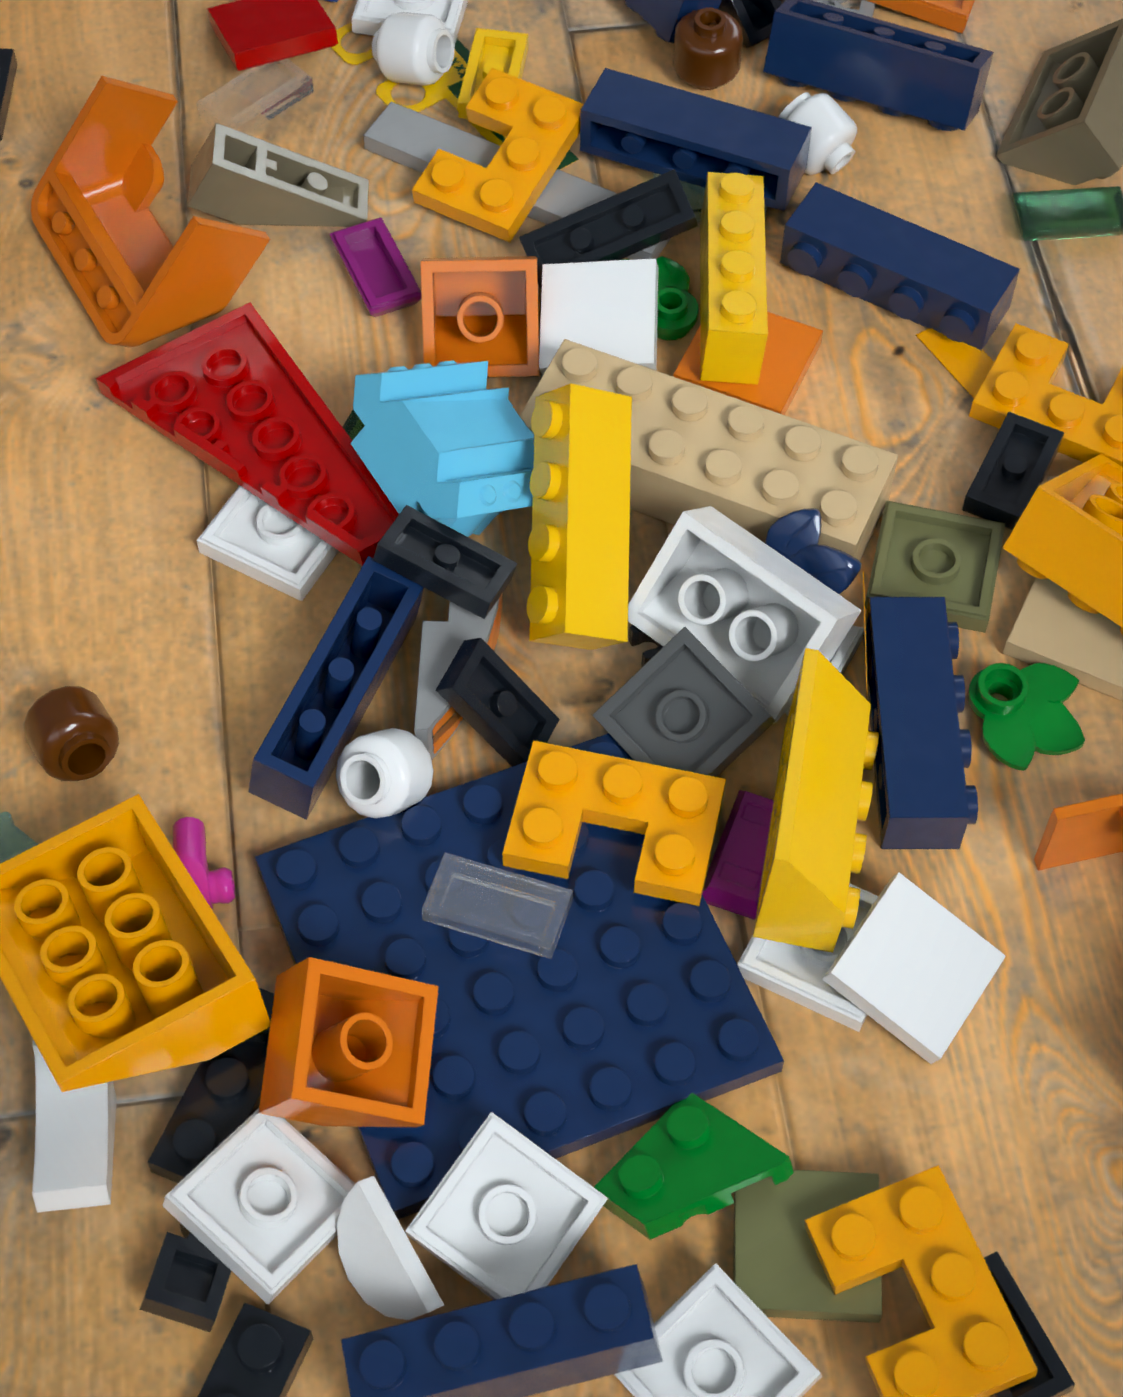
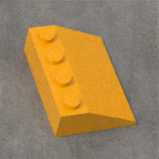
M1099 454L1038 486L1005 542L1003 549L1017 557V564L1025 572L1039 579H1050L1068 591V598L1072 603L1084 611L1093 614L1101 613L1119 625L1120 632L1123 635V467L1105 455Z
M139 794L0 863V978L61 1092L207 1061L270 1027L271 1021L254 975Z

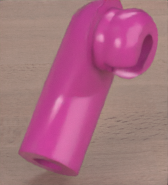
M194 817L179 819L175 822L172 829L173 849L207 903L213 909V904H228L232 902L235 898L232 871L226 867L209 871L203 822Z

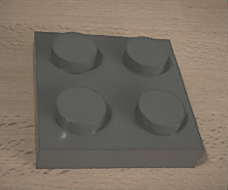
M686 627L680 630L593 714L594 718L634 761L714 777L722 773L776 721Z

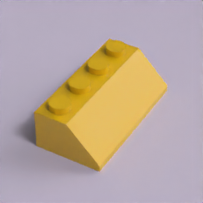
M805 648L784 727L753 937L833 953L841 927L853 929L857 917L860 889L849 887L850 874H859L863 864L867 835L856 833L857 820L866 821L869 812L873 783L862 781L863 769L872 770L879 732L868 730L871 704L819 650Z

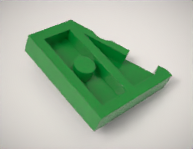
M691 1093L686 1099L675 1103L594 1188L608 1198L603 1205L605 1208L651 1240L681 1227L692 1216L699 1214L709 1215L734 1204L731 1193L769 1176L774 1185L788 1180L794 1171L788 1155L694 1093Z

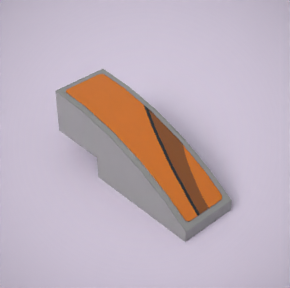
M502 594L485 619L449 601L448 621H423L414 731L415 736L423 742L430 753L431 760L451 739L464 720L436 691V688L464 640L482 638L495 651L502 616Z

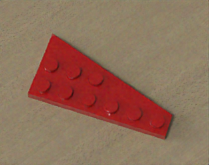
M250 302L95 378L102 395L361 566H363L368 556L374 558L378 542L399 515L350 444L352 439Z

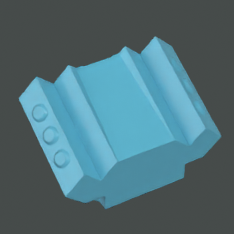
M454 360L442 361L437 366L425 363L416 364L412 369L399 366L390 367L386 372L355 375L353 410L364 424V427L350 444L399 514L408 505L467 537L472 534L480 535L502 511L530 507L533 504L529 483L534 462V434L512 407L513 405L508 399L509 387L486 389L488 361L456 363Z

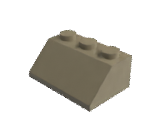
M1123 18L1043 52L996 154L1001 163L1074 186L1095 178H1108L1120 170L1123 166Z

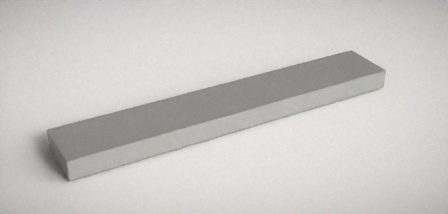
M390 102L363 135L364 148L421 173H423L438 149L487 168L500 148L495 143L394 102ZM557 169L529 212L528 217L544 224H550L617 193ZM671 238L626 258L631 260L657 259Z

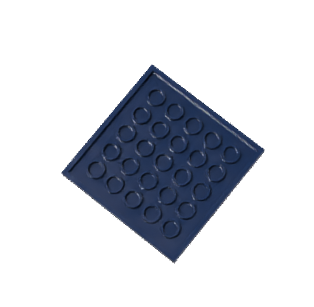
M609 733L569 747L633 760ZM527 762L424 797L420 802L398 814L377 819L367 817L255 856L257 869L294 965L308 957L439 986L424 1125L420 1127H357L378 1184L398 1220L421 1210L491 1112L553 1158L557 1159L658 1120L675 1103L686 1099L691 1093L707 1101L782 1072L784 1059L703 895L700 906L634 893V880L645 838L644 834L582 822L568 879L503 866L502 853Z

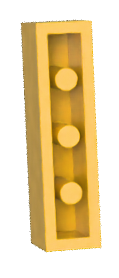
M707 173L700 219L701 381L742 384L759 383L768 336L764 176L745 175L742 173Z
M570 383L535 397V408L531 417V429L534 434V462L529 483L530 492L533 496L532 531L528 540V551L531 557V586L526 607L530 620L529 641L587 650L628 642L631 396Z

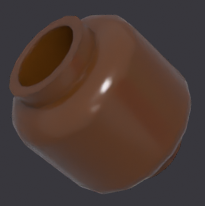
M716 8L694 10L682 17L675 28L673 66L677 75L686 83L700 90L717 89L732 81L741 66L743 29L738 20L729 13Z
M64 686L49 691L37 699L28 710L24 721L26 741L39 764L49 776L60 781H80L95 777L115 757L119 746L118 728L95 693L80 686Z

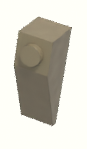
M216 123L191 165L187 206L239 225L351 227L367 221L369 180Z

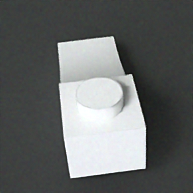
M33 1040L32 1047L35 1055L36 1131L32 1194L37 1212L111 1205L117 1102L113 1081L61 1092Z

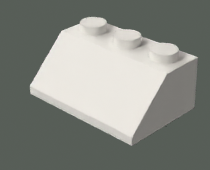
M708 506L682 512L628 604V621L663 647L680 630L686 627L776 720L774 722L776 723L791 705L805 648L819 650L830 662L862 610L715 508Z

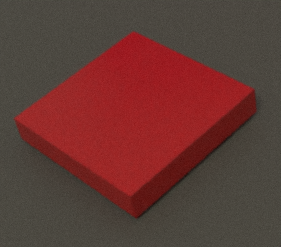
M237 0L207 8L211 27L236 70L239 71L326 49L338 44L336 27L318 0Z

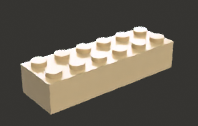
M567 339L563 340L520 414L521 419L532 431L531 417L535 408V397L570 383L631 396V510L675 525L683 511L712 506L765 543L769 528L779 518L793 511L815 508L820 511L822 522L818 544L841 550L859 561L884 511L886 500H889L898 459L897 454Z

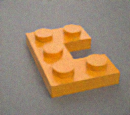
M491 68L465 107L467 120L506 136V139L487 168L438 149L412 188L414 203L510 243L580 134L581 108L584 104Z
M1015 323L972 402L969 417L1000 429L1008 412H1012L1064 432L1058 450L1061 454L1082 462L1103 454L1123 467V366L1103 404L1052 385L1065 359L1069 343Z
M533 740L502 853L503 866L568 879L582 822L645 835L634 880V893L700 906L724 797L726 779Z
M939 1165L805 1219V1229L835 1295L903 1268L931 1328L926 1332L866 1356V1366L880 1397H988L1036 1377L1038 1369Z

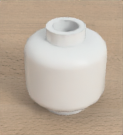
M399 12L388 16L383 21L380 29L375 33L372 41V54L378 62V67L382 74L388 80L394 83L429 85L436 83L450 69L454 58V41L451 33L446 30L443 22L432 14Z
M805 92L795 98L779 115V118L812 127L805 174L815 175L825 169L831 174H835L854 156L855 150L851 147V144L856 137L857 126L827 93L811 96L808 92Z
M390 728L358 736L346 745L337 761L336 780L339 792L349 807L360 815L377 819L398 814L420 802L432 786L434 769L430 753L420 739L408 731Z

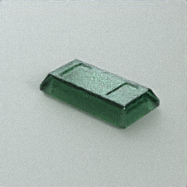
M1120 186L1012 193L1021 235L1025 241L1120 236L1123 234V194Z

